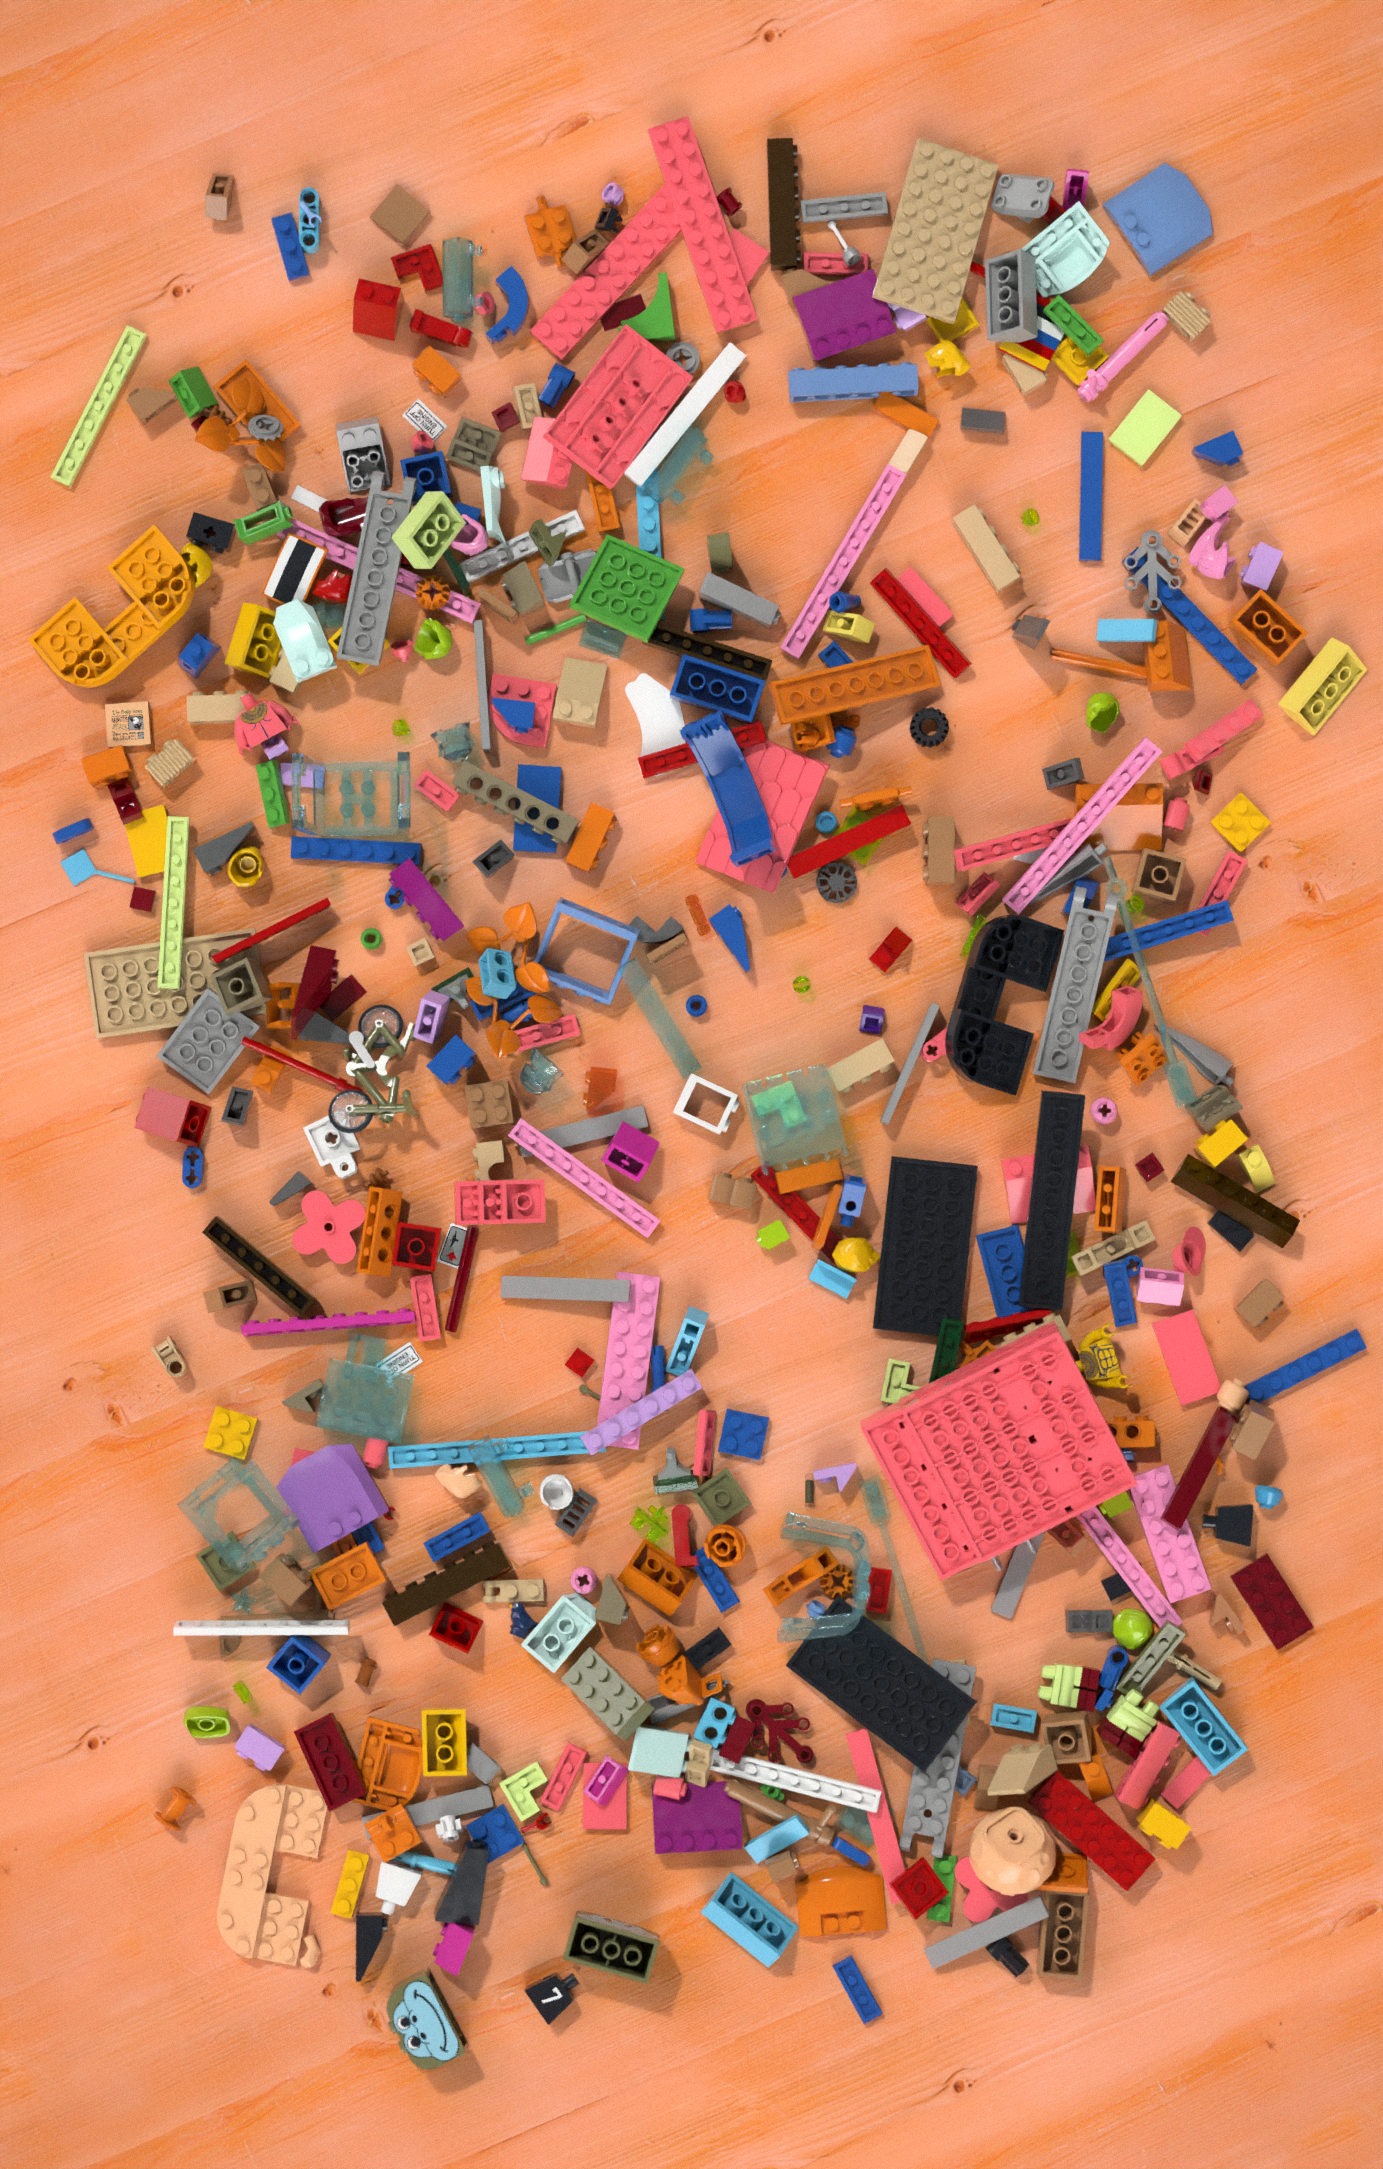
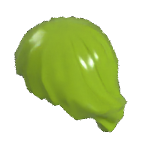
M425 619L418 632L414 650L425 659L442 658L451 649L453 642L452 633L437 620Z
M1101 692L1089 698L1086 705V725L1089 728L1100 733H1106L1108 727L1115 722L1117 715H1119L1120 705L1114 695Z
M1124 1609L1113 1618L1114 1637L1124 1649L1134 1650L1140 1648L1150 1639L1153 1633V1622L1149 1615L1143 1611Z

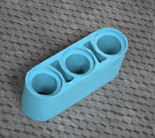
M308 187L304 188L299 196V241L304 252L314 254L320 249L321 223L315 218L313 223L315 228L305 224L304 222L308 216L300 206V202L305 201L308 196H314L315 201L308 204L305 202V204L313 214L320 217L321 202L317 191L314 188ZM314 238L315 243L312 246H306L304 244L306 239Z

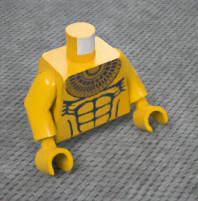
M1109 1322L1102 1328L1087 1334L1079 1344V1350L1076 1351L1079 1360L1075 1362L1081 1373L1083 1372L1085 1380H1089L1094 1386L1106 1389L1128 1388L1132 1384L1127 1385L1124 1380L1127 1377H1131V1375L1121 1374L1110 1339L1117 1331L1110 1332L1108 1330V1326L1113 1324Z

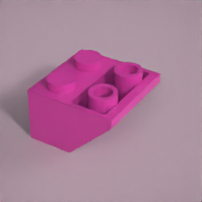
M622 1121L601 1156V1161L639 1183L650 1165L660 1142Z

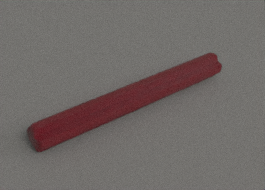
M469 1226L466 1231L445 1330L449 1332H456L479 1234V1229Z

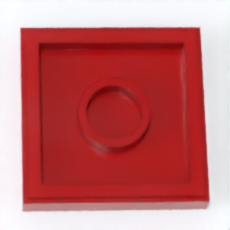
M921 1857L889 1883L914 1920L949 1894L924 1857Z

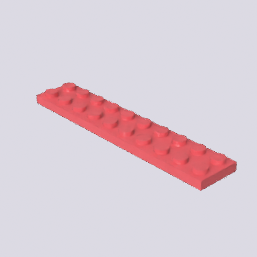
M689 116L648 129V134L716 334L756 321L757 316Z
M666 184L663 185L530 330V333L561 361L681 232Z

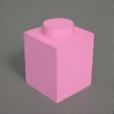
M1224 485L1208 497L1199 507L1204 516L1214 523L1238 503V500Z

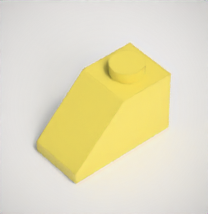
M829 610L822 631L852 641L869 643L875 623L858 614L837 613Z
M1258 1144L1236 1155L1256 1193L1275 1184L1270 1166Z

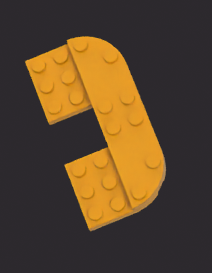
M155 524L107 567L134 600L107 627L103 629L77 597H74L28 639L52 670L69 683L89 688L101 686L113 680L188 610L195 591V579L192 568Z

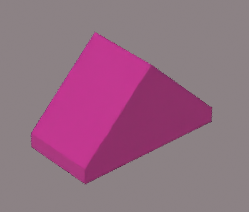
M1067 169L1062 207L1065 209H1070L1078 201L1084 207L1089 176L1088 170Z

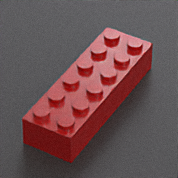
M1059 1770L1049 1775L1027 1799V1802L1126 1891L1134 1885L1156 1860L1145 1847Z

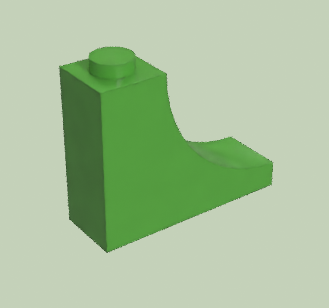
M667 272L658 273V288L650 305L639 315L621 321V327L627 324L650 343L675 341Z

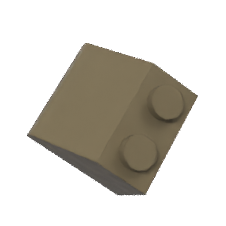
M525 561L502 575L504 579L501 582L506 594H511L513 599L510 602L511 607L517 613L519 612L521 617L544 607L543 599Z
M245 958L210 976L226 1015L255 1008L273 999L257 959Z
M609 1573L606 1574L595 1619L621 1625V1621H626L629 1606H626V1598L613 1576Z

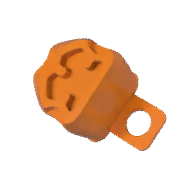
M683 1655L678 1660L666 1663L657 1676L659 1693L681 1705H700L703 1703L704 1697L719 1693L723 1689L722 1676L719 1673L702 1678L691 1662ZM711 1680H717V1686L712 1690H708L707 1684Z

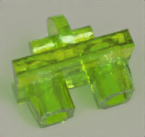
M650 1505L647 1510L653 1514L652 1517L639 1506L636 1508L629 1524L639 1531L643 1524L647 1522L652 1528L645 1537L652 1543L658 1541L662 1536L665 1537L668 1533V1530L656 1521L658 1518L665 1523L668 1519L662 1514L665 1509L664 1506L661 1505L657 1510L654 1506Z

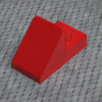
M895 927L868 960L886 973L911 943L912 939L898 927Z

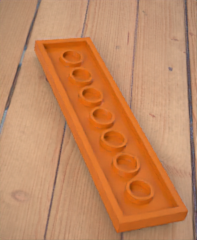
M929 645L773 681L768 686L780 725H785L938 688L941 686Z

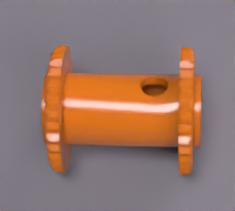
M172 1786L170 1790L174 1793L173 1798L162 1813L155 1811L154 1816L166 1827L178 1831L181 1827L177 1824V1821L188 1804L196 1805L197 1801L187 1791Z

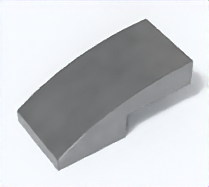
M1065 1610L1066 1632L1068 1633L1113 1632L1112 1610Z

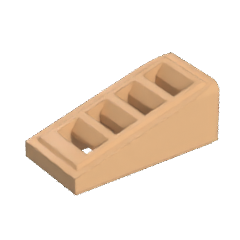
M1196 498L1167 533L1168 536L1183 547L1206 519L1199 507L1202 503ZM1194 508V509L1197 510L1199 513H1201L1203 516L1200 517V516L1197 515L1195 512H1193L1191 509ZM1187 515L1194 519L1197 522V524L1193 522L1191 519H1189ZM1181 522L1185 523V524H1186L1188 527H1190L1192 530L1190 531V530H1189L1187 527H1185Z

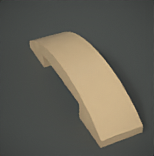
M1144 1220L1123 1230L1122 1234H1115L1071 1256V1260L1079 1276H1082L1155 1240V1237L1147 1221Z

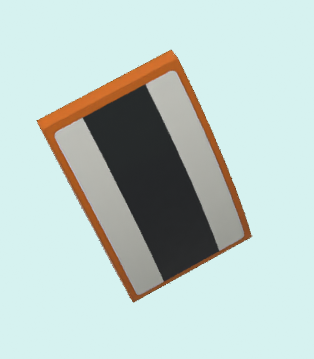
M289 532L274 562L261 595L283 605L296 599H301L307 604L329 549Z

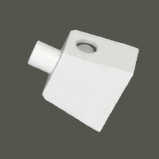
M382 1860L376 1897L384 1900L380 1911L393 1915L396 1904L405 1906L422 1872L392 1861L384 1863Z

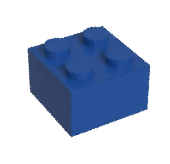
M442 451L400 460L404 479L405 477L417 478V487L412 506H416L425 492H444L448 498L454 497L445 455Z
M455 1035L426 1067L447 1086L450 1083L454 1085L462 1077L459 1073L465 1067L469 1069L477 1061L475 1059L477 1054Z
M291 1635L266 1668L298 1694H301L327 1663L331 1653L308 1635Z

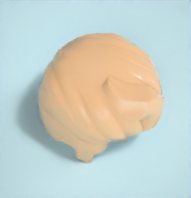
M445 1464L435 1473L441 1485L459 1498L471 1495V1493L483 1485L482 1481L478 1480L475 1474H464L468 1469L467 1464L454 1468L449 1464Z

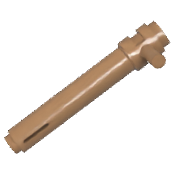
M317 1586L313 1587L314 1609H307V1611L221 1616L220 1619L216 1620H335L334 1610L329 1611L328 1608H323L322 1596Z
M729 1779L724 1787V1791L727 1792L726 1795L781 1823L798 1814L810 1829V1833L805 1837L814 1839L815 1843L819 1845L824 1844L827 1846L834 1835L835 1830L831 1828V1825L827 1824L836 1810L833 1805H828L821 1818L817 1819L813 1816L808 1817L736 1779Z

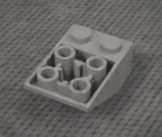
M378 416L336 424V434L348 492L370 489L374 471L384 472L386 474L384 486L391 485Z

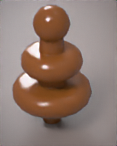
M215 405L212 410L207 407L206 412L210 413L208 418L212 416L220 417L227 426L233 422L231 418L225 417L224 411L218 412V405Z
M376 1168L375 1174H370V1180L363 1182V1187L369 1188L372 1184L374 1186H379L380 1183L386 1184V1175L389 1172Z

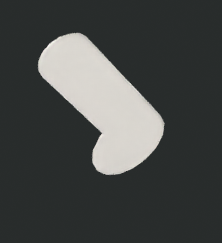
M359 1031L351 1032L349 1035L350 1043L366 1067L373 1068L375 1062L362 1044L364 1040L363 1034Z

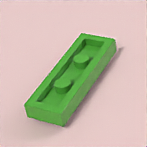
M1060 295L1043 309V312L1087 356L1104 342L1103 338Z
M271 760L256 765L268 828L289 824L290 818L278 760Z
M943 1854L942 1858L934 1857L933 1870L949 1894L927 1911V1920L949 1922L956 1855Z

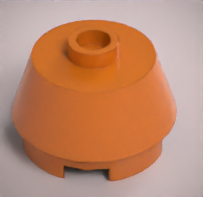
M724 1524L717 1525L708 1532L704 1542V1550L706 1556L711 1558L718 1566L731 1567L737 1565L743 1559L747 1540L739 1528Z
M659 1624L651 1627L644 1633L646 1638L641 1643H636L639 1657L656 1667L663 1666L671 1661L679 1651V1644L674 1629L669 1628L667 1624H664L663 1627H660Z

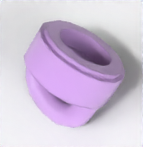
M615 182L609 183L603 189L602 200L612 207H616L622 202L624 190Z

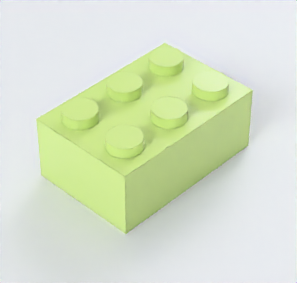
M425 492L391 538L415 569H432L466 522L444 492Z

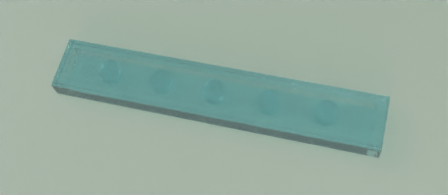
M633 958L617 968L681 1076L685 1078L700 1069V1063L637 959Z

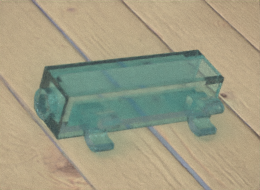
M462 237L443 240V317L450 318L452 322L456 323L472 318L473 307L482 306V297L475 298V295H473V256L482 255V246L475 247L473 241Z
M690 427L686 430L643 490V492L659 504L668 497L678 506L686 496L674 489V486L694 458L697 457L704 465H707L713 459L714 455L702 448L708 439L704 437L705 434L700 429Z
M488 1435L470 1444L469 1453L504 1517L517 1516L524 1509L525 1501L523 1497L532 1495L534 1488L531 1482L525 1483L519 1488L516 1487L499 1453L510 1449L509 1441L505 1437L493 1444Z

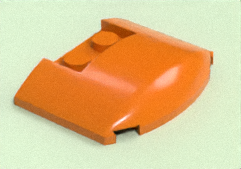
M368 1716L357 1767L369 1793L352 1802L388 1811L402 1802L406 1805L411 1800L418 1787L423 1770V1742L419 1729Z
M837 1866L813 1872L800 1882L799 1880L795 1883L800 1937L872 1932L887 1929L882 1875L878 1874L877 1876L867 1871V1869L860 1867Z

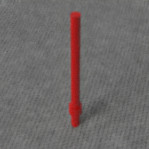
M244 1036L241 1041L242 1045L335 1086L334 1089L342 1092L350 1089L362 1091V1089L347 1083L348 1080L331 1076Z

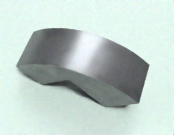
M638 916L629 924L641 930L637 942L646 944L666 942L684 930V927L671 916L657 932Z

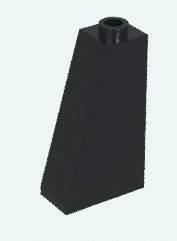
M472 1839V1841L465 1842L434 1908L435 1921L479 1925L489 1856L488 1843L481 1839Z

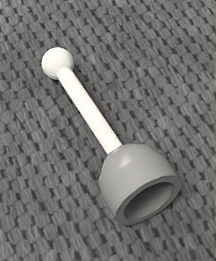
M834 220L829 221L828 227L833 229L845 249L842 256L846 265L852 266L858 263L862 257L855 247H848L836 228V222Z

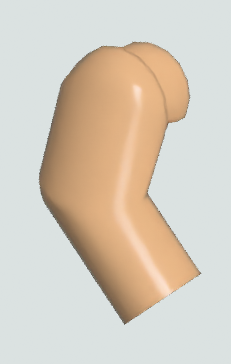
M314 1934L304 1937L308 1950L305 1956L301 1958V1965L305 1968L314 1966L320 1955V1948Z

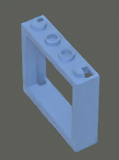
M560 898L555 906L534 962L545 968L549 980L553 981L556 986L564 989L568 987L573 989L574 993L579 996L586 997L587 995L594 998V1001L597 1003L601 1002L610 1005L641 930ZM561 913L629 940L609 991L542 964Z

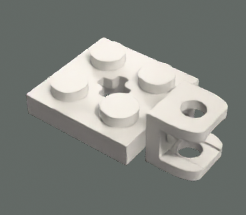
M342 1109L333 1113L334 1120L338 1125L343 1128L352 1129ZM329 1116L303 1127L321 1167L331 1163L335 1173L342 1179L358 1172L357 1164L351 1153L361 1148L354 1133H344L337 1130L330 1122ZM331 1132L333 1135L337 1134L338 1136L335 1144L327 1143L326 1141L329 1138L328 1134ZM348 1164V1170L343 1171L342 1167Z

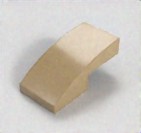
M692 1739L689 1744V1761L686 1766L685 1781L706 1787L710 1773L713 1745Z

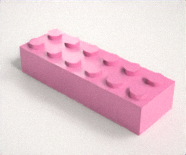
M1163 1464L1134 1474L1138 1485L1128 1490L1167 1601L1173 1603L1210 1590L1211 1586L1187 1518L1181 1530L1174 1529L1160 1519L1176 1488L1169 1466Z

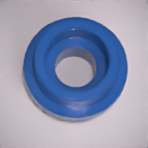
M693 995L686 1002V1010L692 1016H701L707 1010V1002L704 997ZM699 1002L701 1004L700 1009H693V1003Z

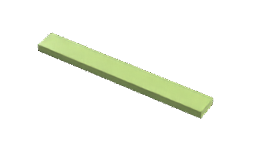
M129 325L126 326L51 475L52 479L71 488L147 338V334Z
M168 816L158 971V988L180 989L190 828L189 817Z

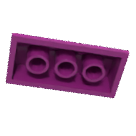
M409 857L388 873L391 876L388 880L396 890L400 887L405 893L402 898L409 906L414 905L418 909V912L415 914L424 924L427 921L432 928L429 931L436 940L441 938L445 941L464 927L463 923Z

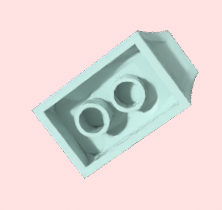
M481 466L487 534L489 539L495 538L506 546V541L499 526L501 488H505L503 471H499L498 467Z
M296 599L276 608L273 624L297 683L338 667L312 606L306 604L301 599Z
M577 1592L562 1595L523 1641L521 1646L550 1671L555 1673L596 1624V1608Z

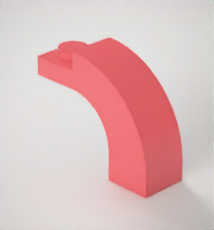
M1129 985L1112 990V1004L1106 1020L1096 1028L1079 1033V1042L1092 1049H1097L1101 1046L1107 1050H1112L1119 1046L1133 1031L1139 1019L1143 992Z

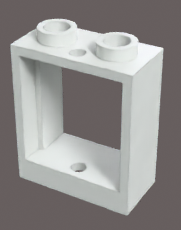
M691 1073L673 1113L720 1135L721 1131L726 1133L731 1122L728 1120L730 1112H736L740 1101L736 1100L737 1094ZM696 1083L731 1098L718 1127L684 1112Z

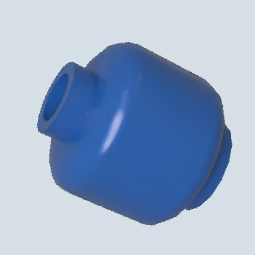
M838 725V728H833L836 742L828 744L826 747L831 750L830 755L842 758L843 755L849 756L852 754L857 737L853 729Z

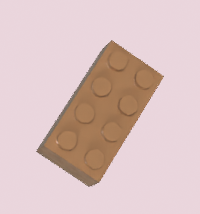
M1043 1890L1042 1898L1050 1916L1040 1920L1036 1973L1041 1977L1082 1980L1089 1891L1087 1893Z

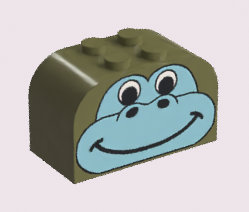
M576 1911L563 1959L648 1984L660 1943V1935L651 1930L585 1911Z
M429 1967L395 1985L387 2001V2014L390 2019L388 2025L393 2034L397 2033L400 2039L398 2044L403 2054L407 2052L410 2060L419 2068L431 2070L467 2052L469 2044Z

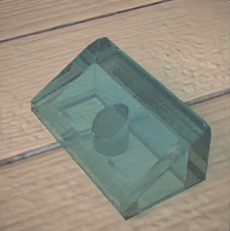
M587 620L579 645L619 659L628 634Z

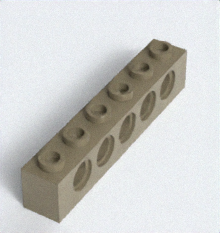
M465 760L452 784L457 786L456 791L466 796L468 792L476 796L475 801L485 806L487 802L494 805V811L504 816L506 812L513 815L512 820L523 826L525 822L532 825L531 830L540 835H543L544 832L552 836L550 840L560 845L563 842L569 844L580 823L577 818ZM475 779H481L483 782L479 790L472 789V782ZM494 789H500L502 792L498 800L491 798V792ZM515 798L520 799L521 806L517 810H512L510 808L511 800ZM534 808L540 811V816L536 820L529 818V812ZM552 818L559 820V826L554 830L548 828V821Z

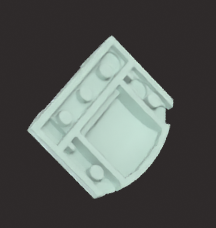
M1078 201L1025 245L1022 250L1035 257L1036 289L1043 297H1049L1048 295L1069 291L1086 280L1104 259L1111 242L1080 201Z

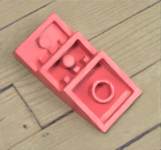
M544 1179L454 1182L455 1225L546 1223Z

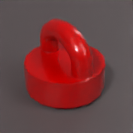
M730 381L725 386L724 396L730 403H739L745 401L746 392L740 382Z

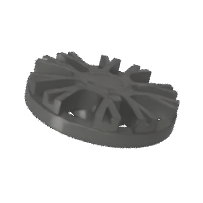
M831 863L819 872L817 889L825 900L832 903H842L850 899L855 893L857 878L849 866L843 863ZM835 866L836 873L831 874L828 868ZM839 867H843L841 875L838 874ZM848 870L852 876L844 878L843 875ZM826 872L831 877L828 879L822 874ZM820 879L827 880L828 884L820 886ZM846 881H853L854 884H846ZM829 887L831 890L824 894L823 890ZM844 887L852 889L849 895L844 891ZM841 890L844 898L840 899L838 891ZM832 891L836 892V899L829 898Z

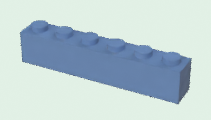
M902 362L899 365L882 363L869 367L867 364H861L853 368L840 365L834 369L815 367L814 370L794 368L792 371H788L789 403L878 398L881 392H891L898 397L918 396L917 364H912L911 362Z

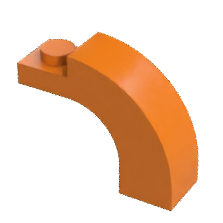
M825 1546L785 1571L762 1590L772 1605L776 1607L807 1584L828 1573L839 1562L828 1546Z

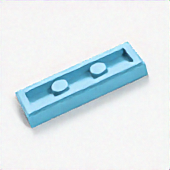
M1099 619L1096 641L1155 642L1158 620Z
M796 1814L745 1843L744 1848L753 1860L759 1863L807 1836L810 1833V1829L799 1815Z

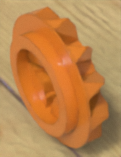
M431 575L424 577L417 584L415 594L417 601L422 607L429 610H437L448 602L450 589L442 577ZM432 584H434L436 591L442 592L435 594L433 601L430 594L423 593L429 591Z
M838 1564L828 1573L821 1576V1587L825 1594L832 1598H836L837 1595L844 1598L854 1589L855 1576L849 1567ZM831 1574L838 1578L845 1574L842 1580L845 1588L839 1585L831 1588L834 1583Z

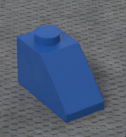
M1233 430L1200 444L1191 451L1193 456L1219 466L1227 464L1228 467L1239 463V459L1244 454Z
M492 697L493 706L511 729H515L516 733L528 734V731H533L535 702Z
M1086 876L1077 879L1061 913L1069 916L1076 886L1087 888L1083 907L1088 908L1099 883Z

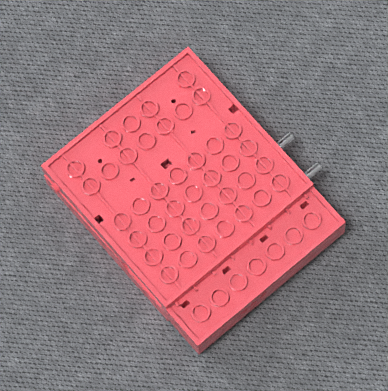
M1054 1320L898 1399V1402L860 1421L861 1430L941 1581L978 1562L983 1563L991 1559L996 1570L1000 1571V1569H1003V1565L997 1555L1023 1542L1026 1543L1030 1553L1034 1554L1038 1550L1032 1537L1138 1485L1120 1446Z

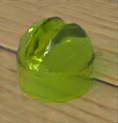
M1027 509L1021 514L1020 518L1023 520V525L1031 527L1039 523V515L1035 509Z
M396 719L392 724L393 735L403 736L410 732L408 722L404 719Z
M1132 896L1126 902V909L1132 914H1137L1144 908V901L1139 896Z
M799 976L793 981V988L798 993H806L811 987V982L806 976ZM807 982L808 984L807 986L798 987V983Z

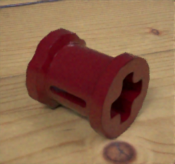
M730 187L716 197L717 202L722 204L729 217L743 206L731 193L732 189Z

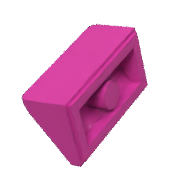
M606 1755L583 1792L598 1804L606 1806L627 1774L628 1769Z

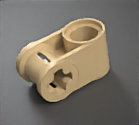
M169 1335L166 1337L167 1340L158 1346H152L151 1349L170 1376L183 1377L188 1371V1364L180 1353L177 1344ZM178 1361L182 1365V1370L180 1373L175 1374L172 1370V1365Z

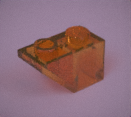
M591 1067V1071H586L585 1084H589L588 1093L584 1092L583 1105L587 1106V1111H592L615 1092L617 1069Z

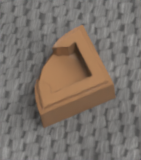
M242 1635L219 1636L221 1657L232 1654L238 1648Z

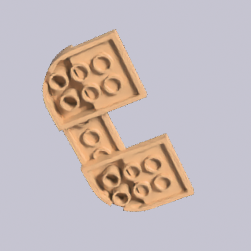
M284 1783L270 1784L253 1792L238 1810L218 1904L217 1922L221 1936L227 1945L236 1953L246 1958H258L293 1966L297 1965L309 1900L267 1892L266 1889L274 1850L314 1858L318 1857L327 1813V1805L320 1790Z

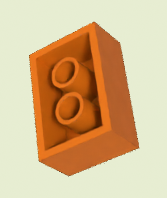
M1261 589L1228 623L1230 627L1275 668L1308 634L1303 627Z

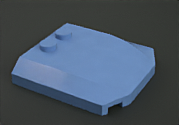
M1166 163L1102 205L1112 222L1117 224L1139 256L1138 260L1149 276L1210 237L1213 233L1210 210L1186 174Z

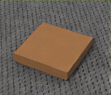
M397 184L372 213L370 219L404 245L430 214V210Z
M483 587L477 592L481 603L511 624L517 622L519 619L517 611Z
M682 933L648 953L646 958L650 965L687 945L686 936Z

